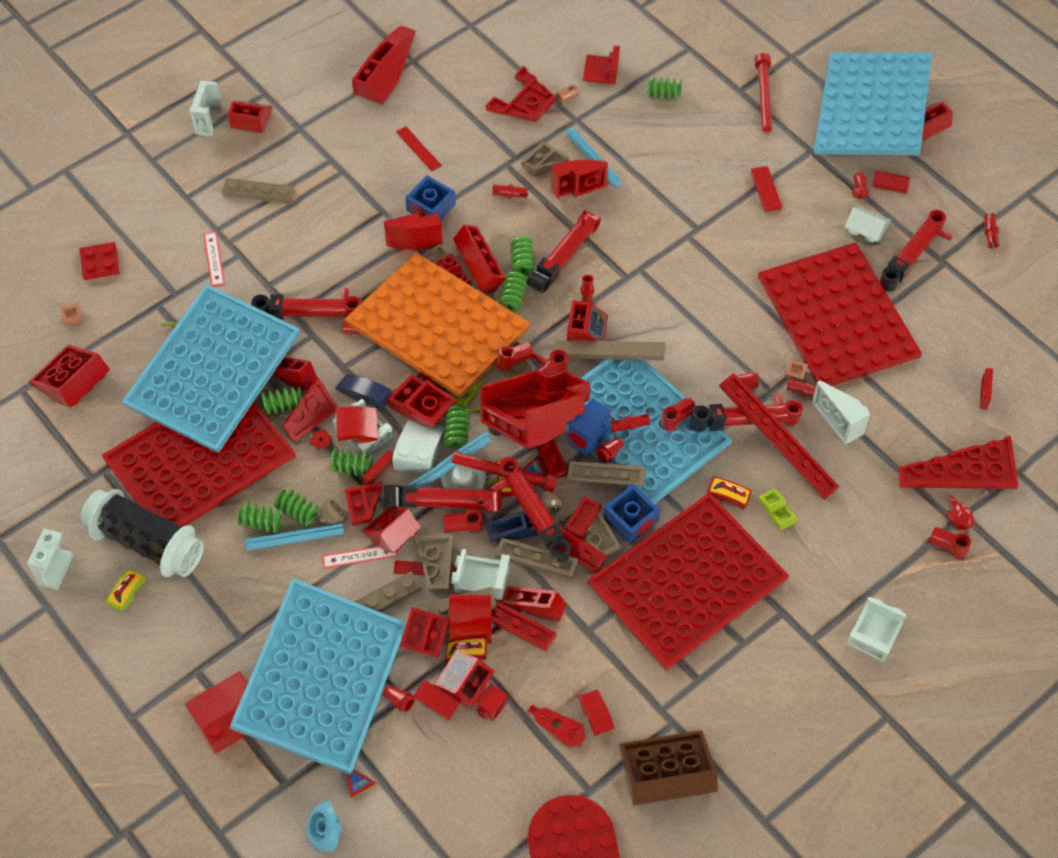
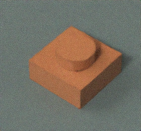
M78 303L60 308L65 326L83 322Z
M790 359L784 378H790L803 383L808 364Z

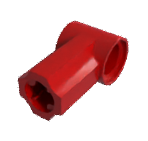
M523 343L515 347H501L498 352L497 368L502 371H510L514 364L532 358L534 355L532 346L529 343Z
M685 397L674 406L666 407L662 413L661 427L666 431L676 430L678 424L692 414L693 408L696 407L695 402L690 397Z
M469 509L465 513L443 515L445 533L462 531L478 533L483 528L482 516L477 509ZM473 519L478 520V521H476V522H474V523H471V522H470V521L473 520Z
M935 526L929 543L950 551L955 558H964L968 554L971 539L964 533L954 534Z

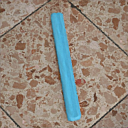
M570 127L566 130V135L589 160L604 161L575 128ZM608 166L607 180L614 188H617L621 185V179Z
M484 432L456 452L471 456L490 443L492 439L487 432ZM453 454L409 485L426 487L457 466V464L451 463Z
M342 523L248 538L245 540L247 550H254L343 535L344 528Z

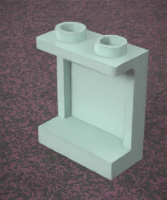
M200 80L190 109L195 134L213 135L214 130L210 111L212 107H222L216 82Z
M363 399L351 405L366 407ZM335 417V419L333 420L334 430L337 432V424ZM377 418L378 441L359 444L358 439L346 440V442L355 451H358L361 457L363 453H366L367 457L393 438L392 427L388 423L383 424Z
M43 529L27 562L38 585L58 590L74 556L72 552L60 549L59 543L63 537L60 532Z
M462 549L461 556L457 555L455 567H458L457 572H453L451 584H454V592L464 594L492 587L495 599L502 600L510 567V556L502 554L501 560L498 561L466 555V549Z
M868 597L846 645L885 662L907 615L899 608L890 607L877 598Z

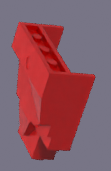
M534 370L480 386L481 422L527 449L547 443L565 432L566 422L574 420L575 415L584 413V403L590 400V382L568 371L547 376Z

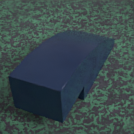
M346 374L335 387L337 391L357 402L363 399L366 406L370 404L381 411L388 403V398L392 394L390 388L380 383Z
M524 511L486 523L491 542H500L501 538L519 540L539 536Z

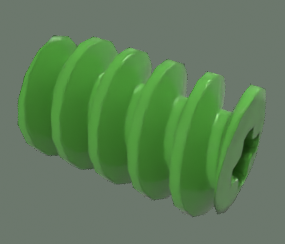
M653 77L652 81L648 78V98L654 93L656 99L660 94L661 99H664L667 95L668 100H671L674 95L677 101L679 96H681L682 79L677 84L676 79L670 83L669 78H667L666 82L663 81L662 77H660L658 82L656 77Z
M520 236L513 239L510 243L512 272H520L526 277H529L535 266L531 238Z
M515 271L505 276L506 279L503 283L498 303L510 311L518 313L522 305L527 277Z
M300 386L298 392L295 391L294 387H291L290 393L284 388L283 394H280L279 390L276 389L275 395L269 390L268 395L265 396L262 391L263 406L268 415L271 414L272 409L278 414L279 408H281L283 413L286 412L287 407L292 412L294 406H297L302 399Z
M452 406L447 411L444 446L450 449L462 448L468 444L470 414L465 412V409L462 407Z
M335 447L331 454V470L333 472L339 470V473L342 474L346 471L348 475L354 473L357 477L361 474L363 477L372 467L374 455L371 454L369 459H367L366 453H363L360 458L358 451L352 456L351 450H348L347 454L344 455V449L341 448L340 452L337 453Z
M285 489L280 491L274 502L276 509H280L282 513H286L289 517H293L295 521H299L300 524L309 526L314 521L319 510V505L316 504L312 507L313 502L311 500L306 503V497L300 499V494H294L293 489L287 492Z
M247 501L238 514L237 523L238 525L243 524L245 527L251 526L254 529L258 527L262 531L266 529L267 532L273 531L277 534L281 528L282 516L278 508L274 513H272V507H269L266 512L264 505H261L260 509L257 510L256 503L250 508V502Z

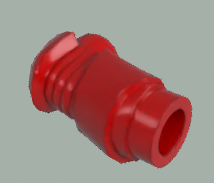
M858 172L853 176L855 189L852 191V195L860 200L866 198L869 195V191L867 190V177L864 176L863 172Z

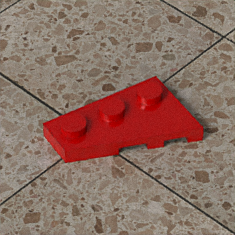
M316 378L282 425L292 442H295L336 413L338 406L319 378Z

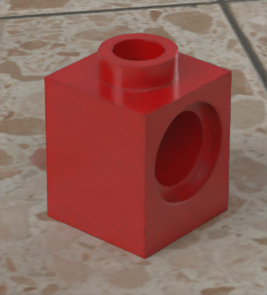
M490 683L476 701L477 714L485 720L490 719L494 721L508 703V695Z

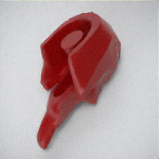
M952 495L949 496L952 511L948 510L947 515L951 525L958 530L973 528L975 523L973 512L968 507H965L963 502L959 504Z

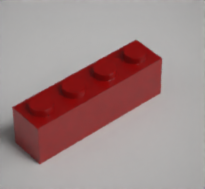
M463 224L453 238V241L480 291L495 293L506 277L478 226Z

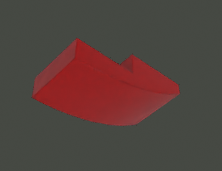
M453 254L437 261L439 267L468 285H472L471 279L462 270L461 263Z
M425 679L412 696L447 721L460 705L459 701Z
M598 689L578 696L583 714L588 717L593 736L615 729L610 713Z

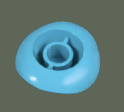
M324 801L312 810L307 822L306 832L308 841L314 849L321 852H331L339 843L342 825L340 824V817L335 815L331 802Z

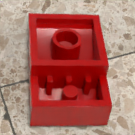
M573 160L551 165V190L556 198L573 193L576 198L607 187L608 163L601 160Z
M418 213L383 221L385 241L388 247L403 250L432 249L439 243L443 246L442 224L438 214L420 218Z
M413 374L388 398V407L412 421L429 427H433L446 414L448 409L456 403L455 398L427 379L424 382Z
M449 594L450 641L487 637V644H492L491 595Z

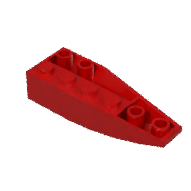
M401 25L392 31L373 50L352 78L353 94L382 105L385 103L400 81L416 30Z

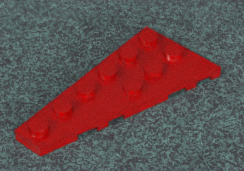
M1011 435L1004 437L1002 440L988 441V444L974 445L953 451L942 457L936 456L928 461H918L900 466L898 468L899 488L1017 489L1019 484Z

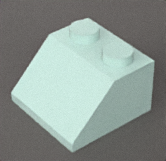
M857 206L853 207L845 228L849 229V233L856 236L858 234L864 235L865 240L874 243L875 240H881L891 219Z

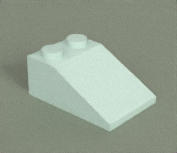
M822 381L817 382L812 404L844 444L864 435L870 417L868 408L863 406L859 400Z
M408 420L397 441L392 457L394 470L423 475L432 469L436 463L445 426L434 425L429 427Z

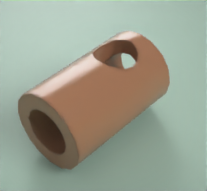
M572 84L556 92L555 96L557 101L563 104L578 96L579 90L575 84Z

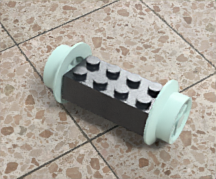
M113 489L110 492L104 490L95 491L87 499L81 511V524L88 528L91 539L97 541L107 537L109 540H114L125 548L139 553L142 557L153 560L160 565V573L164 577H171L175 573L182 577L188 576L196 568L202 557L204 543L195 537V529L192 526L186 525L181 527L126 499L123 491L119 489Z

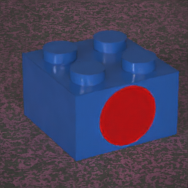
M428 175L405 197L406 211L411 214L418 213L420 218L438 214L441 221L456 205L455 191Z
M592 398L584 407V413L578 414L569 423L568 445L585 456H588L591 451L594 452L598 448L599 442L603 438L606 439L611 432V410Z
M634 484L604 506L603 512L605 521L629 544L659 522L660 509Z

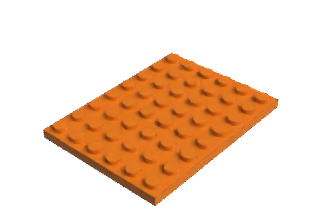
M417 252L345 318V324L414 369L423 372L431 380L459 398H462L497 362L498 352L501 347H512L530 328V322Z

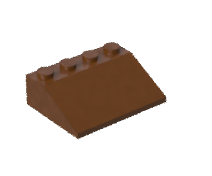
M702 730L619 743L628 791L633 806L718 792L717 770Z

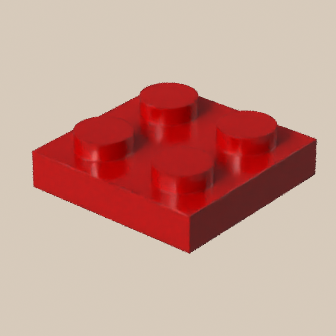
M115 242L79 248L84 280L120 274Z

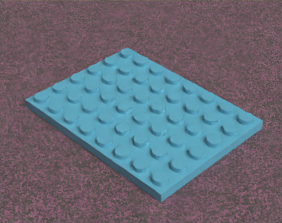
M932 52L830 53L814 154L920 156Z
M206 284L125 396L122 403L124 406L219 453L301 331L285 321Z
M606 359L582 377V379L590 382V400L593 398L609 408L612 421L627 418L629 415L633 417L646 413L649 414L651 425L637 427L632 431L628 429L612 433L611 429L606 439L603 438L599 442V446L616 437L623 441L624 446L610 462L603 464L646 467L644 487L637 488L654 504L658 503L732 442V439L723 431H709L708 427L703 432L692 430L689 426L691 415L680 422L676 430H664L661 427L663 410L668 406H674L684 399L685 396L645 360ZM571 421L566 422L565 432L567 434L569 433V423ZM595 450L594 452L591 451V452L589 453V455H590L595 461H597L598 463H602V462L599 461L598 458L596 457V454H595L596 450Z
M292 578L232 720L230 729L350 775L400 645L406 623Z

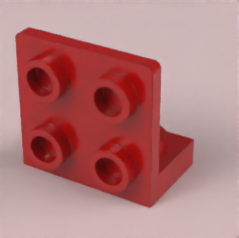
M614 45L613 52H609V57L586 55L583 81L616 85L620 46Z

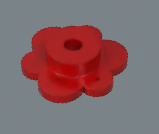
M326 430L314 432L313 437L310 438V444L315 446L316 449L328 448L332 436L328 435Z

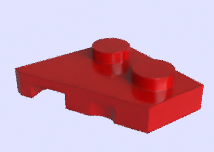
M382 481L345 489L352 526L372 522L383 488Z

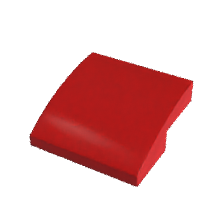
M360 406L336 408L338 442L358 439L359 444L378 441L377 409Z
M411 607L399 647L438 658L449 625V618Z

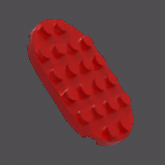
M579 795L555 797L544 803L531 819L528 828L530 858H620L614 826L609 815L599 804L589 798Z

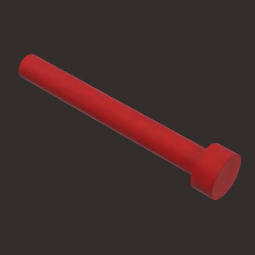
M759 53L754 57V64L759 74L762 131L770 132L772 131L768 69L771 67V56L767 53Z
M458 452L453 453L451 460L453 464L502 476L499 463ZM508 466L505 471L512 472L514 467ZM522 470L532 485L543 487L542 491H554L557 475L547 473L546 476Z

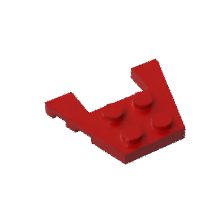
M523 65L515 74V80L526 86L509 104L494 96L485 105L486 111L537 122L554 104L556 97L544 84H540L537 81V77L534 74H530L528 68Z

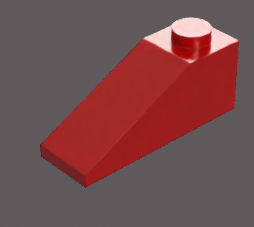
M284 357L272 374V376L296 389L300 386L302 390H308L316 378H318L311 361Z
M507 586L503 599L500 600V603L509 608L551 621H560L567 606V603L557 591Z

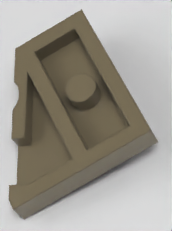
M542 141L521 162V166L533 174H538L551 169V165L569 161V157Z

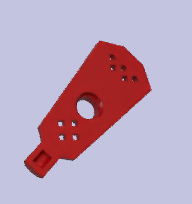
M531 704L527 710L535 716V721L558 738L568 748L580 747L586 739L582 723L545 707L539 709ZM554 722H558L560 726L558 728H554L552 724Z

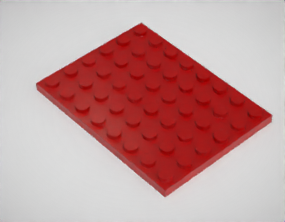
M857 242L758 272V278L802 359L808 364L807 368L816 384L822 381L830 386H834L921 357V350Z
M254 402L219 453L155 422L102 454L103 460L136 504L181 527L189 525L296 457L294 450Z
M708 493L588 579L587 584L662 668L668 671L787 581L789 575L730 513Z

